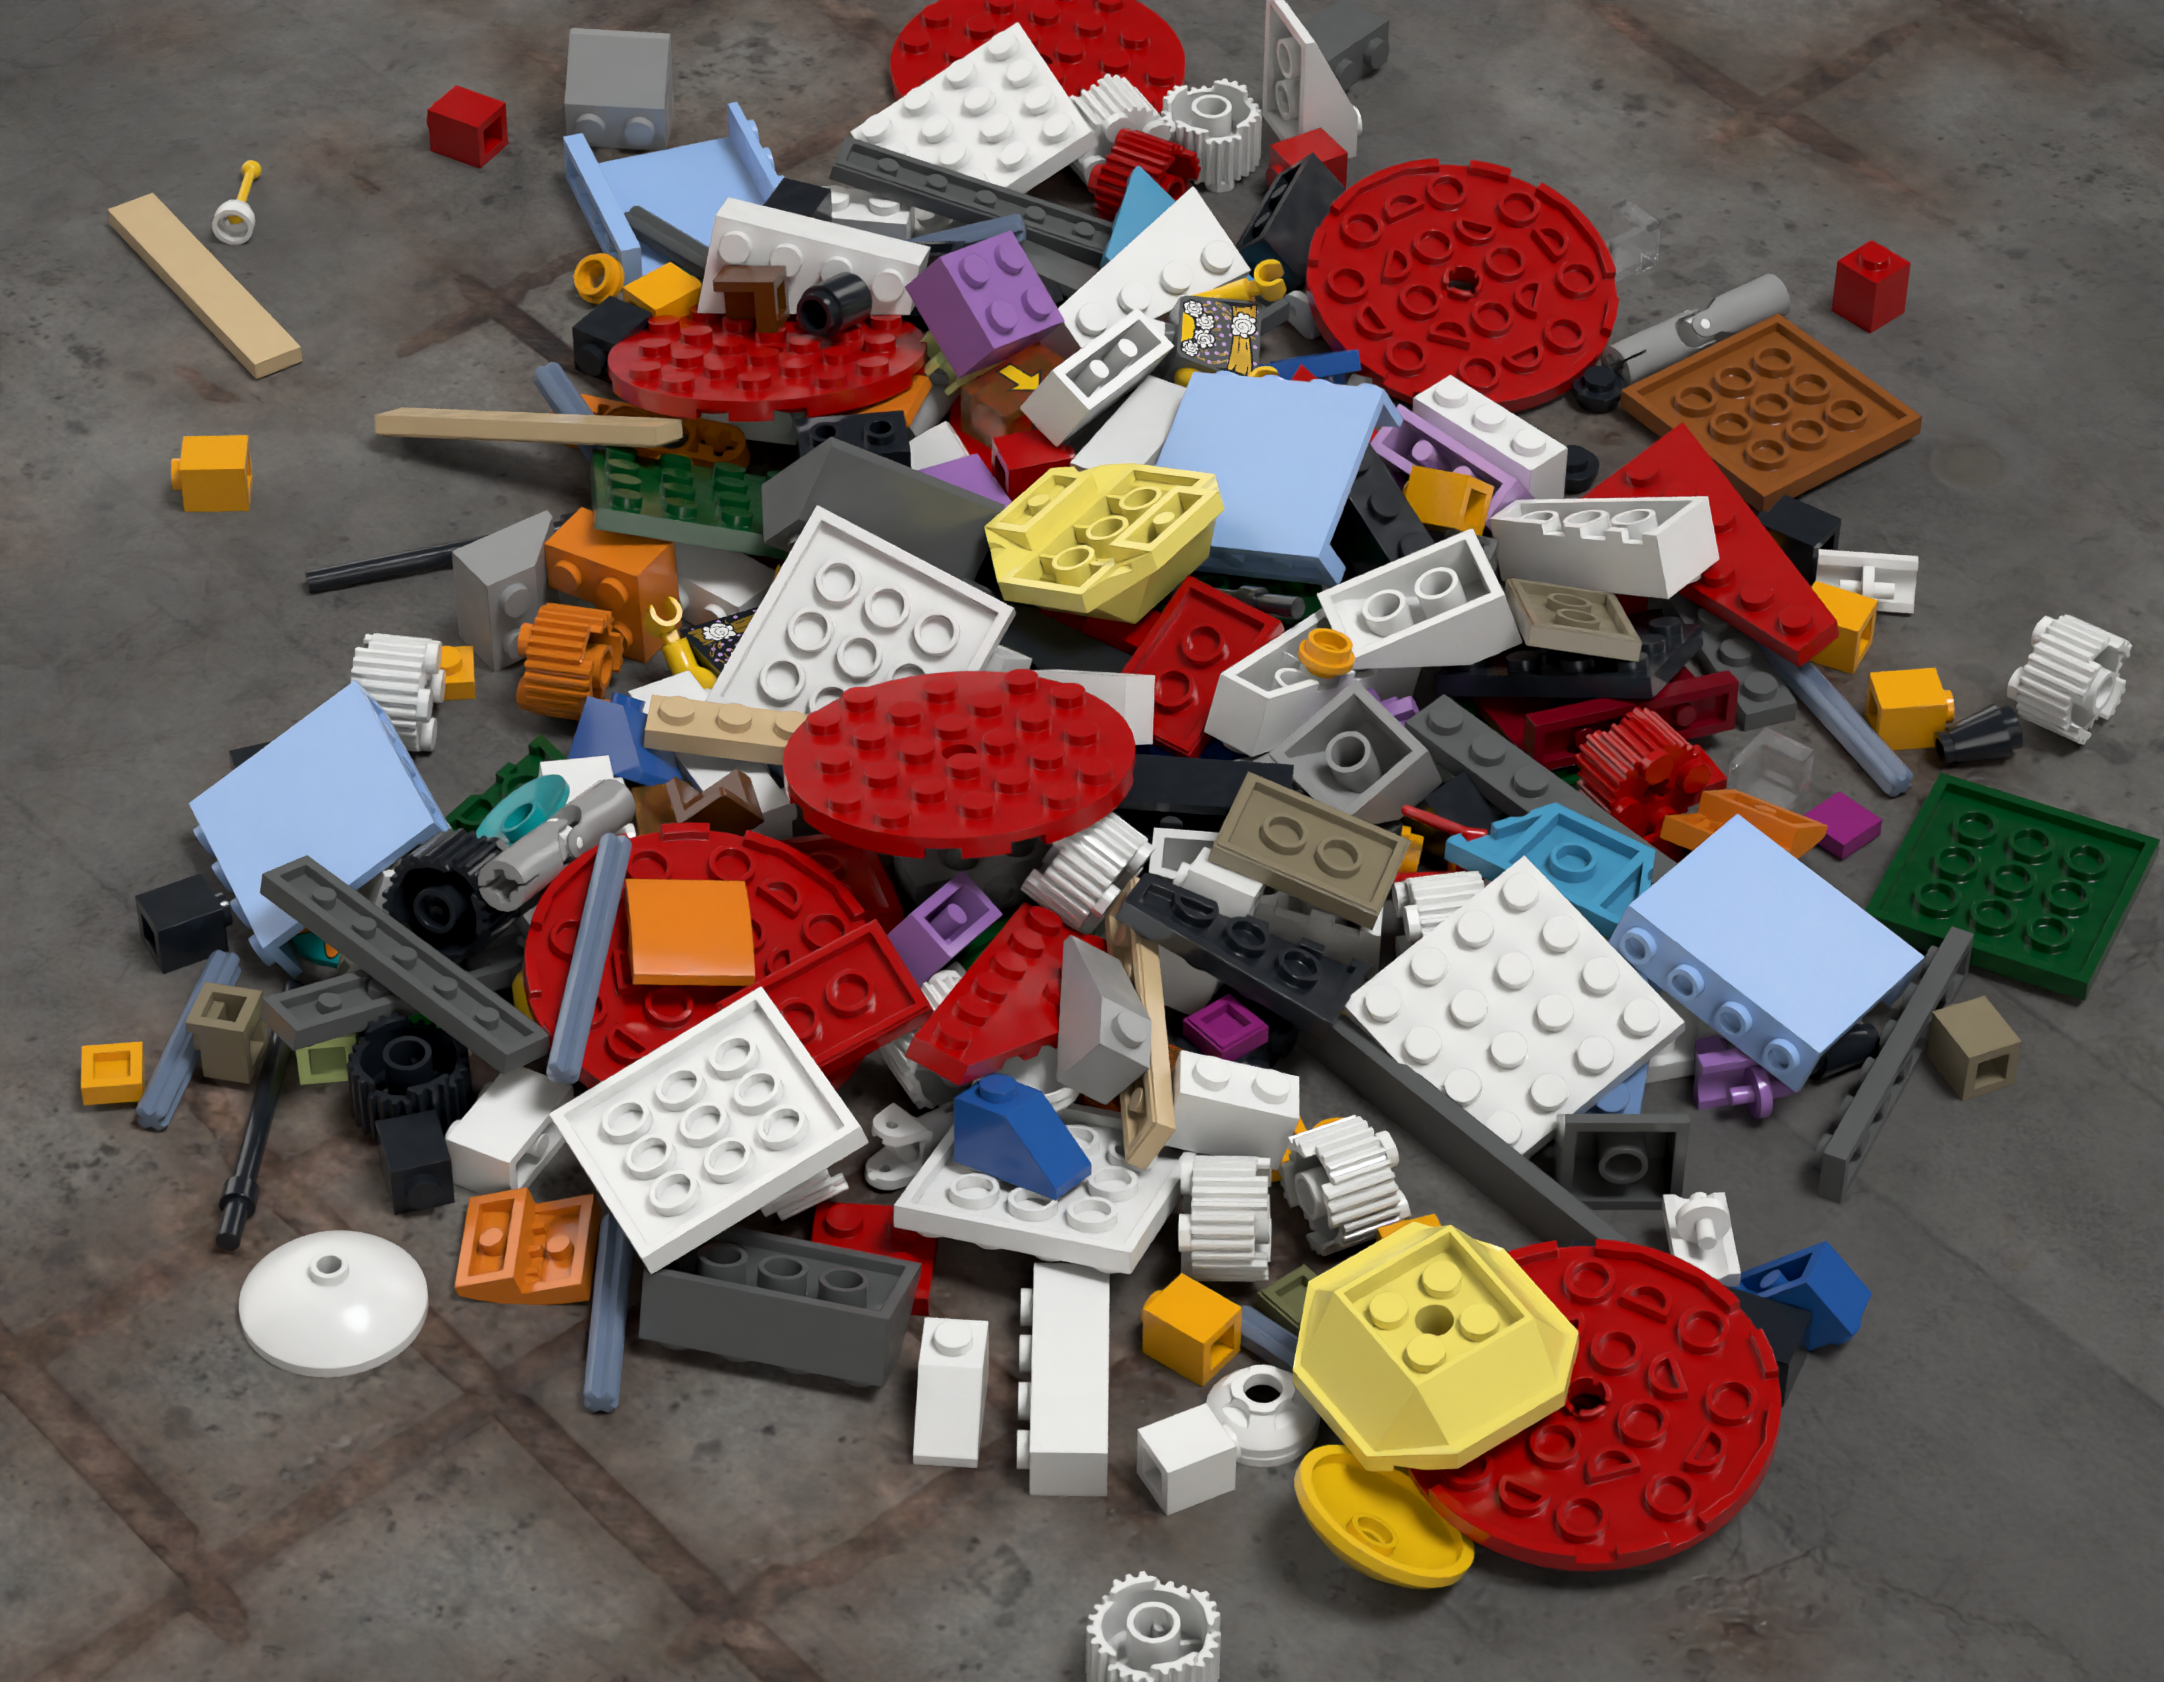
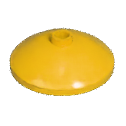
M1326 1445L1315 1448L1303 1458L1298 1466L1294 1477V1487L1303 1515L1328 1549L1341 1561L1359 1573L1372 1579L1401 1587L1432 1589L1449 1586L1458 1582L1471 1566L1475 1553L1473 1540L1451 1526L1431 1507L1415 1486L1405 1467L1395 1466L1393 1471H1367L1345 1445Z

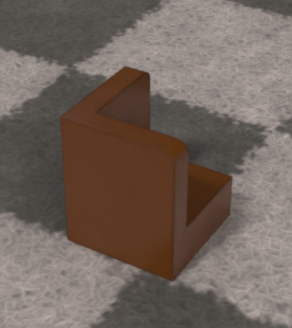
M724 265L713 279V291L724 292L726 316L729 319H756L757 333H778L790 316L786 266Z
M735 769L701 793L677 777L665 783L677 823H710V831L744 836L746 830L752 831L765 822L751 778L739 769Z

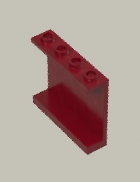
M1614 593L1626 615L1647 611L1648 597ZM1683 666L1653 699L1464 697L1467 700L1472 699L1474 701L1476 711L1494 731L1546 769L1554 770L1576 765L1577 761L1574 759V756L1581 752L1579 746L1588 741L1586 738L1588 734H1593L1597 730L1609 732L1613 723L1619 725L1624 717L1629 720L1626 714L1632 712L1635 707H1640L1642 710L1646 707L1650 711H1655L1685 740L1735 729L1739 681L1729 670L1695 677Z

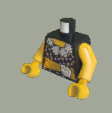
M780 564L777 565L773 581L781 569ZM667 597L663 603V610L669 621L660 619L656 615L653 605H650L644 615L643 625L648 634L656 638H662L665 646L660 649L672 676L689 670L703 689L709 688L712 690L758 607L682 629L679 636L676 626L682 617V608L676 599Z

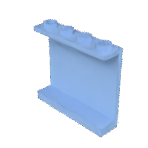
M738 102L728 103L729 137L598 163L583 133L563 137L566 180L603 253L615 257L621 263L625 276L623 286L669 262H672L689 275L698 277L636 239L624 215L633 206L643 207L710 247L715 215L728 197L763 206L781 180L785 178L784 175L778 176L776 174L770 149L768 147L762 148L754 120L746 119Z
M1218 371L1216 374L1193 372L1156 466L1216 475L1225 510L1216 518L1209 557L1194 571L1328 586L1339 585L1346 567L1330 546V542L1375 426L1400 428L1403 417L1386 391L1369 383L1348 386L1333 384L1322 379L1304 382L1285 380L1276 375H1265L1263 378L1239 376L1229 371Z
M356 680L189 803L199 823L193 829L195 836L211 856H216L218 861L212 864L211 867L225 888L231 893L234 892L236 896L230 901L232 909L247 928L253 929L255 933L248 938L252 948L267 966L270 967L277 962L292 978H296L303 970L288 940L306 927L260 894L263 873L308 855L347 885L357 890L418 844H423L440 831L445 832L450 829L386 711Z
M1738 813L1629 904L1608 941L1629 964L1795 1093L1803 1087L1820 1057L1880 1001H1883L1890 1007L1902 995L1925 958L1920 952Z

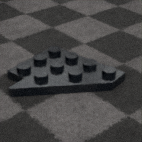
M1652 609L1627 615L1642 641L1638 662L1528 646L1522 640L1523 643L1472 665L1443 666L1435 674L1437 696L1445 694L1446 696L1653 699L1703 646L1702 624H1683L1682 619L1679 617H1663L1662 609Z

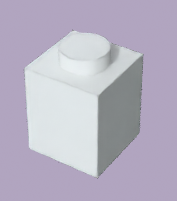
M1206 1403L1137 1429V1474L1166 1516L1235 1490L1236 1461L1241 1458L1240 1444L1231 1426L1228 1424L1221 1425Z

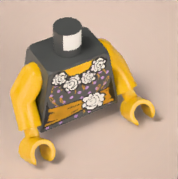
M1267 259L1256 266L1254 270L1255 280L1253 281L1243 278L1218 288L1179 297L1166 322L1148 318L1174 345L1161 362L1160 379L1187 388L1193 372L1216 374L1218 371H1229L1239 376L1263 378L1265 375L1279 376L1277 370L1271 366L1259 367L1262 303L1255 302V296L1261 295V297L1270 302L1279 301L1286 293V286L1284 280L1281 279L1284 275L1281 263L1274 259Z

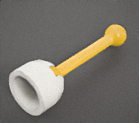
M248 160L242 165L241 172L244 178L237 199L222 203L214 215L212 222L213 232L219 240L226 244H243L250 239L253 233L255 216L246 201L253 180L259 178L262 172L260 164L254 160Z

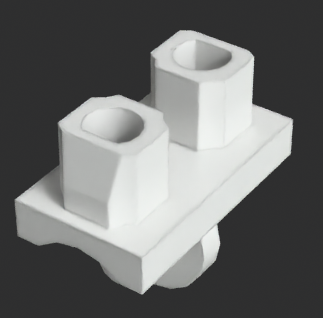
M1818 549L1815 581L1878 600L1877 611L1913 613L1919 560L1918 556Z
M1697 1192L1692 1194L1690 1199H1684L1675 1194L1663 1195L1662 1212L1670 1254L1700 1268L1725 1286L1739 1287L1741 1272L1725 1192L1712 1193L1710 1195Z

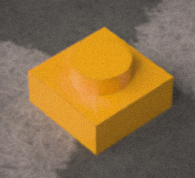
M442 646L440 669L446 671L443 701L476 699L473 646Z
M143 1041L82 1046L81 1093L83 1105L140 1101L145 1091Z

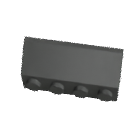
M830 437L761 485L764 543L790 553L818 505L959 580H962L964 577L972 581L975 580L990 548L984 526L1005 509L1004 504L833 437Z
M731 1226L652 1275L647 1268L644 1269L639 1338L657 1341L662 1346L673 1350L691 1348L720 1354L722 1358L732 1362L756 1361L780 1366L784 1371L792 1374L815 1373L840 1378L852 1386L867 1387L875 1385L883 1387L900 1357L921 1275L922 1263Z

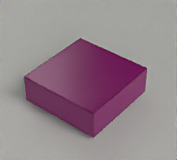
M1840 791L1803 815L1828 825L1826 835L1818 845L1841 860L1881 834L1882 819Z
M1230 993L1183 1019V1035L1207 1056H1214L1233 1062L1268 1042L1269 1026Z

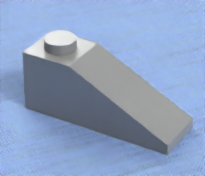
M1070 935L1064 940L1056 1081L1107 1105L1150 1069L1152 1021L1120 960Z

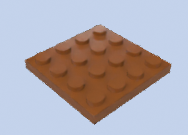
M1779 313L1622 389L1620 407L1661 438L1684 422L1743 500L1759 512L1770 510L1784 495L1794 498L1920 434L1922 416Z

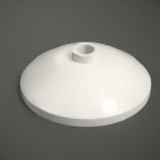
M335 1230L318 1232L302 1236L278 1247L265 1256L252 1269L240 1292V1323L245 1338L255 1352L269 1363L283 1370L312 1377L353 1375L388 1362L414 1341L427 1317L429 1306L426 1279L418 1263L396 1244L375 1235L356 1231Z

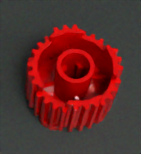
M1130 128L1121 129L1116 135L1114 145L1111 147V154L1106 156V163L1095 165L1090 172L1087 187L1090 193L1096 195L1094 197V200L1097 201L1095 210H1098L1096 217L1114 223L1117 211L1125 195L1127 180L1138 165L1177 201L1191 187L1190 179L1198 181L1201 166H1198L1200 159L1196 158L1197 153L1185 149L1180 144Z
M1635 707L1632 712L1626 714L1629 720L1624 717L1619 725L1613 723L1609 732L1597 730L1593 734H1588L1586 736L1588 741L1585 744H1580L1581 752L1576 754L1574 759L1577 761V767L1581 769L1577 774L1581 778L1577 782V786L1580 788L1578 792L1634 833L1644 837L1660 832L1666 815L1686 814L1689 811L1687 806L1696 801L1693 798L1694 794L1700 793L1708 784L1711 776L1709 766L1704 763L1700 753L1655 711H1650L1646 707L1643 710L1640 707Z

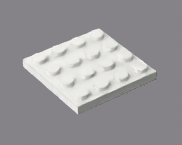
M1018 22L1005 31L996 34L991 40L967 56L953 62L947 69L921 86L912 89L907 95L880 113L869 117L863 124L851 131L855 139L1023 194L1099 145L1093 132ZM915 207V237L968 225Z
M817 505L705 701L722 704L737 703L746 707L776 711H798L809 715L841 698L842 693L849 688L869 687L895 679L930 673L984 671L1015 617L1016 612L1013 607Z
M1525 855L1355 991L1343 1011L1352 1022L1367 1033L1394 1060L1400 1064L1408 1065L1415 1072L1422 1075L1527 1159L1555 1138L1557 1114H1584L1685 1031V1021Z
M762 986L549 1113L558 1131L651 1275L869 1143L860 1124Z
M1072 1103L1058 1115L1092 1163L1091 1175L1057 1200H1053L954 1162L953 1124L894 1204V1227L917 1231L920 1235L930 1238L947 1237L972 1242L984 1249H1006L1031 1254L1044 1261L1053 1262L1061 1260L1091 1266L1103 1273L1120 1272L1131 1275L1182 1196V1158L1208 1155L1164 1145L1146 1170L1127 1164L1121 1112Z

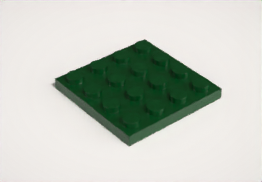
M606 446V450L593 448L589 473L594 529L784 560L788 557L789 553L787 551L764 543L761 485L781 471H769L766 477L746 474L745 468L732 463L716 462L713 464V468L691 465L692 460L678 454L664 453L660 455L659 459L638 456V451L631 447Z
M1940 772L1865 911L1910 946L1928 951L1932 945L1940 948L1951 927L1973 933L1970 965L2085 1001L2158 856L2160 839Z

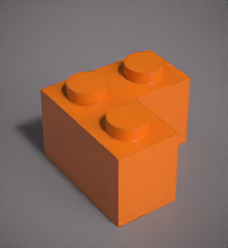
M581 507L544 543L548 586L594 603L595 609L612 611V617H614L613 623L610 624L612 625V632H618L624 636L622 644L624 652L622 655L646 664L664 645L662 638L653 637L644 629L643 620L646 611L650 605H653L656 615L664 621H669L663 610V603L666 598L673 597L680 603L675 544L673 541L594 529L593 511ZM681 619L676 626L677 631L682 627Z

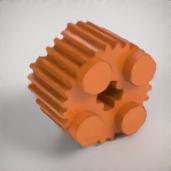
M546 603V605H542L539 608L534 624H522L517 639V651L519 656L527 657V660L524 662L526 671L518 683L516 703L519 709L529 710L536 715L580 721L587 696L610 702V700L603 699V697H606V688L609 686L612 672L620 673L624 661L622 658L624 636L621 633L612 632V625H610L614 621L612 611Z

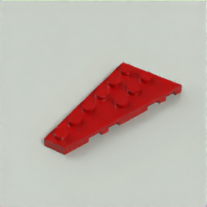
M1684 422L1680 423L1580 498L1708 496L1720 559L1702 572L1701 578L1698 581L1687 584L1678 593L1799 668L1839 637L1838 623L1835 617Z
M1024 902L914 1035L905 1057L960 1086L1001 1070L1007 1059L1018 1056L1026 1061L1036 1057L1041 1047L1047 1044L1057 1049L1064 940L1072 935L1107 953V941L1095 935H1085L1066 925L1050 909L1040 906L1033 907Z

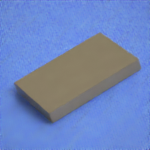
M1515 578L1506 580L1504 594L1526 645L1639 661L1642 641L1614 593Z
M1248 772L1213 844L1208 860L1373 930L1411 840Z

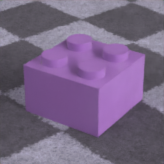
M1012 230L939 257L905 286L958 379L1029 351L1065 322Z

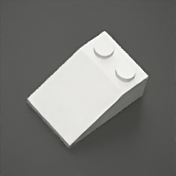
M1266 0L1263 117L1281 141L1322 128L1348 153V158L1356 157L1357 136L1362 133V119L1357 107L1352 106L1316 42L1285 0Z
M1473 528L1317 593L1332 630L1345 634L1353 643L1352 652L1354 653L1355 661L1352 670L1472 665L1523 643L1506 596Z

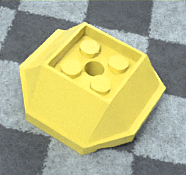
M1136 463L1099 465L1080 472L1076 470L1075 466L1057 467L1049 469L986 524L984 529L991 551L997 582L1005 601L1031 604L1043 610L1136 624L1179 585L1187 575H1190L1209 557L1216 518L1225 508L1215 474Z
M1413 1221L1308 1281L1293 1364L1294 1386L1367 1471H1393L1395 1466L1422 1470L1458 1469L1565 1405L1573 1364H1575L1579 1348V1332L1504 1248L1475 1240L1452 1225L1431 1227Z

